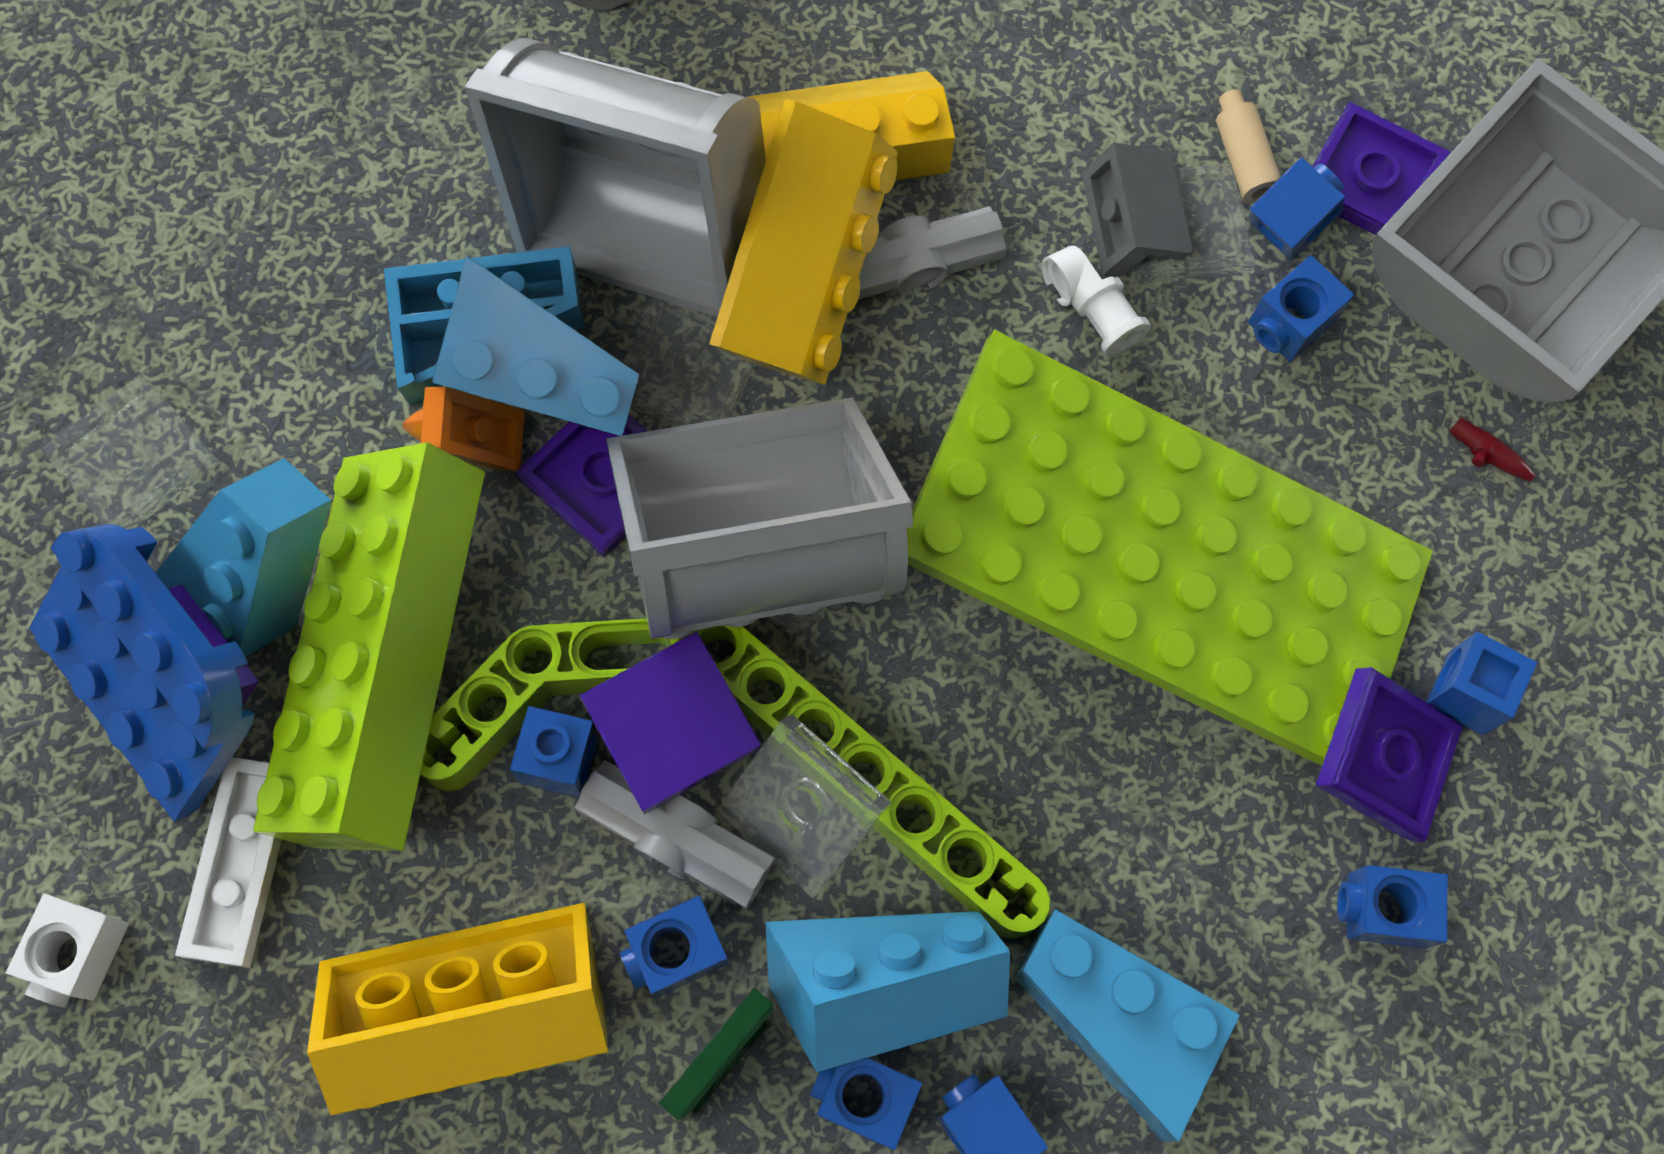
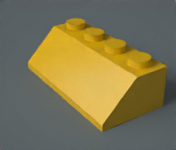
M928 71L747 96L755 99L760 104L765 158H767L784 100L789 99L857 125L880 136L898 152L896 157V180L949 173L955 134L944 87Z
M789 99L784 100L710 339V345L761 367L818 384H826L829 372L836 367L840 359L842 350L840 336L847 313L854 309L859 298V275L866 253L873 249L877 241L879 232L877 218L884 195L890 192L896 180V157L898 152L874 132L800 102Z
M585 902L319 962L307 1054L330 1116L358 1109H368L380 1104L423 1094L442 1092L449 1088L497 1077H507L519 1072L558 1063L577 1061L585 1057L608 1052L605 1009Z

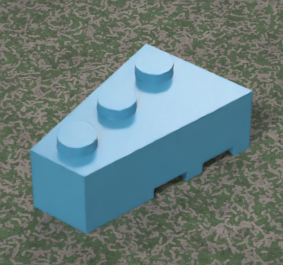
M570 246L471 258L574 330L584 327L578 273ZM465 259L384 268L397 389L410 405L424 400L425 387L443 386L432 383Z
M466 256L432 383L622 436L639 374Z
M283 458L221 489L155 573L167 588L183 585L227 642L236 641L245 657L288 633L298 624L331 499Z
M1054 910L1041 924L1014 978L1072 1042L1074 1041L1102 1072L1103 1077L1116 1091L1120 1092L1162 1142H1179L1240 1015L1061 912Z
M980 911L765 922L768 982L771 992L816 1072L1008 1017L1010 951Z

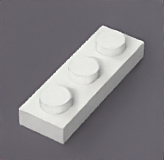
M232 757L223 770L175 956L243 968L251 967L282 839L253 832L258 811L257 796L266 778L269 766L267 762Z

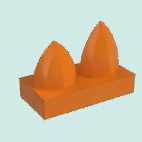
M446 386L425 387L423 409L414 412L402 423L403 429L410 436L421 441L420 443L428 442L469 464L498 471H517L521 467L525 410Z

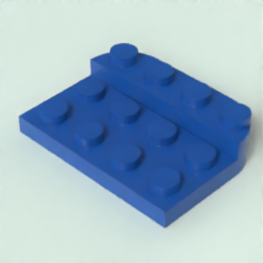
M102 524L61 533L50 547L56 555L61 568L29 629L34 634L39 647L49 654L70 682L75 695L85 702L106 730L111 743L121 750L142 778L150 795L160 802L174 822L190 816L199 809L252 726L255 714L252 711L242 710V692L235 668L248 664L246 657L236 641L213 647L147 563L157 544V540L142 527L127 530L114 524Z

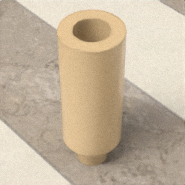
M1234 89L1223 93L1219 97L1222 112L1217 116L1216 123L1243 202L1248 204L1256 202L1281 175L1256 105L1252 102H1244L1241 91Z

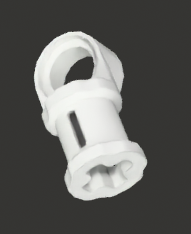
M1068 246L1043 259L1042 274L1047 286L1053 283L1062 297L1057 299L1060 305H1072L1079 316H1087L1103 340L1101 349L1106 356H1114L1135 345L1150 331L1151 324L1146 317H1138L1123 295L1124 284L1120 278L1111 276L1102 280L1079 248Z

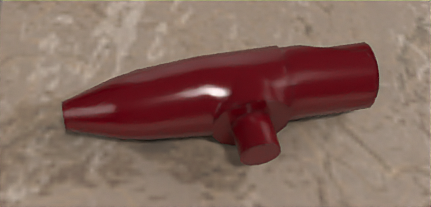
M1460 417L1449 430L1450 435L1471 449V453L1475 455L1471 462L1476 467H1482L1484 463L1492 464L1507 474L1529 482L1536 476L1529 465L1515 451L1489 432L1474 426L1463 417Z

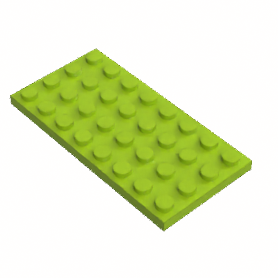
M995 329L986 339L913 507V527L906 528L909 566L1320 766L1323 765L1355 669L1372 667L1391 679L1433 550Z

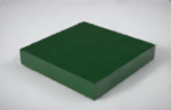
M753 988L660 1100L659 1104L677 1120L691 1121L774 1019L773 1003Z

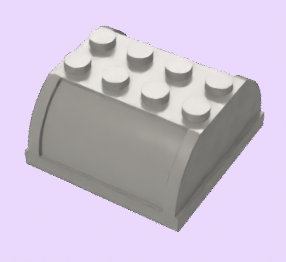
M519 38L509 42L495 53L483 70L476 68L465 85V90L516 252L570 246L578 275L718 316L766 162L760 104L758 101L734 93L722 95L692 87L686 83L674 82L640 73L627 67H618L581 57L571 52H562L551 44L529 38Z
M1538 58L1376 234L1372 241V254L1378 277L1391 299L1402 312L1497 387L1535 401L1561 402L1568 399L1571 400L1584 388L1664 298V151Z
M853 397L606 438L634 577L638 576L651 639L660 637L676 639L690 634L693 630L721 625L742 627L754 623L759 618L786 613L808 615L817 612L825 606L852 601L857 603H873L883 599L885 596L901 594L904 591L908 571L906 528L913 527L911 501Z

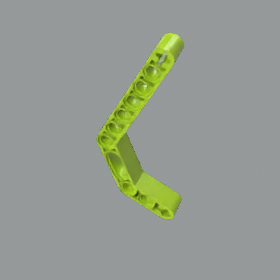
M647 618L523 627L511 634L432 716L420 776L438 790L454 791L462 789L522 729L528 706L541 709L552 696L582 694L628 669L594 670L585 666L586 657L595 648L651 643L663 644L669 647L696 631L704 645L718 639L726 640L736 650L732 657L723 662H715L746 719L970 912L980 911L998 935L1011 939L1027 936L1044 922L1049 912L1050 897L1047 888L1035 874L743 626L730 627L721 625L693 630L690 634L676 639H665L662 637L651 639ZM541 650L552 654L550 664L542 672L528 674L521 671L522 662L530 653ZM762 680H772L778 683L784 690L781 698L771 704H759L749 696L748 692L755 683ZM503 697L507 700L505 711L496 720L481 722L476 719L477 709L486 699ZM814 720L826 724L832 731L833 736L825 745L813 747L804 744L798 738L796 732L805 722ZM463 721L474 736L478 738L473 744L465 734L462 735L457 729ZM440 747L447 751H452L456 757L454 763L449 767L438 762L433 756ZM867 762L879 770L882 781L875 788L868 790L858 789L848 781L846 771L855 763ZM917 804L928 812L931 819V827L925 832L918 834L909 833L899 825L896 811L903 805ZM958 846L968 847L975 851L981 862L980 873L970 878L960 877L955 874L948 865V851ZM995 868L1003 876L994 886L1009 897L1016 895L1018 891L1025 894L1029 900L1025 903L1024 910L1030 918L1024 914H1019L1013 920L1008 918L1003 912L1008 901L995 888H992L985 898L976 892L990 879Z

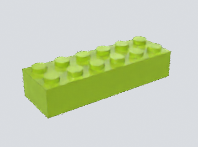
M428 442L343 458L342 466L334 480L335 495L328 524L322 533L319 544L320 557L312 589L309 591L304 603L305 618L297 651L289 665L290 680L282 713L273 730L274 745L266 778L257 796L258 811L253 832L320 849L404 851L485 471Z

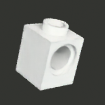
M43 893L6 974L29 981L30 983L25 995L52 1005L66 1008L70 997L94 1001L129 923ZM74 938L77 944L76 957L68 968L60 971L57 964L58 952L66 941Z

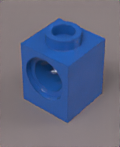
M1301 157L1249 208L1250 223L1292 261L1343 212L1345 196L1340 191L1344 189V185L1325 165L1319 163L1313 168Z
M1310 255L1261 298L1248 324L1254 328L1256 339L1266 350L1272 353H1281L1291 362L1340 318L1355 294ZM1286 308L1299 311L1305 319L1291 315Z
M1476 632L1448 652L1426 702L1461 725L1481 735H1485L1514 718L1538 662Z
M528 706L510 771L522 785L580 798L581 790L589 779L600 740V735L594 722Z
M1366 865L1349 873L1348 882L1343 881L1337 895V914L1340 921L1347 922V939L1424 949L1446 943L1448 874ZM1381 891L1388 892L1398 902L1400 916L1397 923L1387 920L1380 912L1378 896Z
M700 895L624 930L631 947L621 951L620 956L635 990L647 985L655 999L729 965ZM666 934H681L690 942V953L686 961L673 969H665L655 964L653 949L656 942Z
M864 1058L820 1071L810 1096L822 1101L816 1114L817 1116L890 1150H895L922 1082L872 1059ZM855 1076L871 1078L877 1083L881 1091L879 1108L873 1115L866 1118L852 1115L843 1103V1088L846 1082Z
M973 1073L942 1096L948 1109L937 1116L936 1119L960 1154H1041L1048 1148L998 1075L990 1077L982 1083L977 1075Z

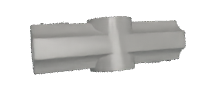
M989 206L931 223L924 216H910L890 224L881 232L880 237H877L873 249L866 253L859 275L860 294L858 300L898 289L899 293L903 295L913 294L911 288L928 284L929 289L935 288L947 278L948 274L1004 259L1006 245L1003 227L997 211H992Z
M606 760L593 771L581 790L580 798L575 806L578 813L633 844L634 847L632 849L650 862L653 858L669 867L668 872L681 879L686 875L705 886L709 891L717 893L733 905H738L745 910L748 909L757 896L775 862L774 857L718 826L715 817L680 795L644 815L618 766L612 765Z

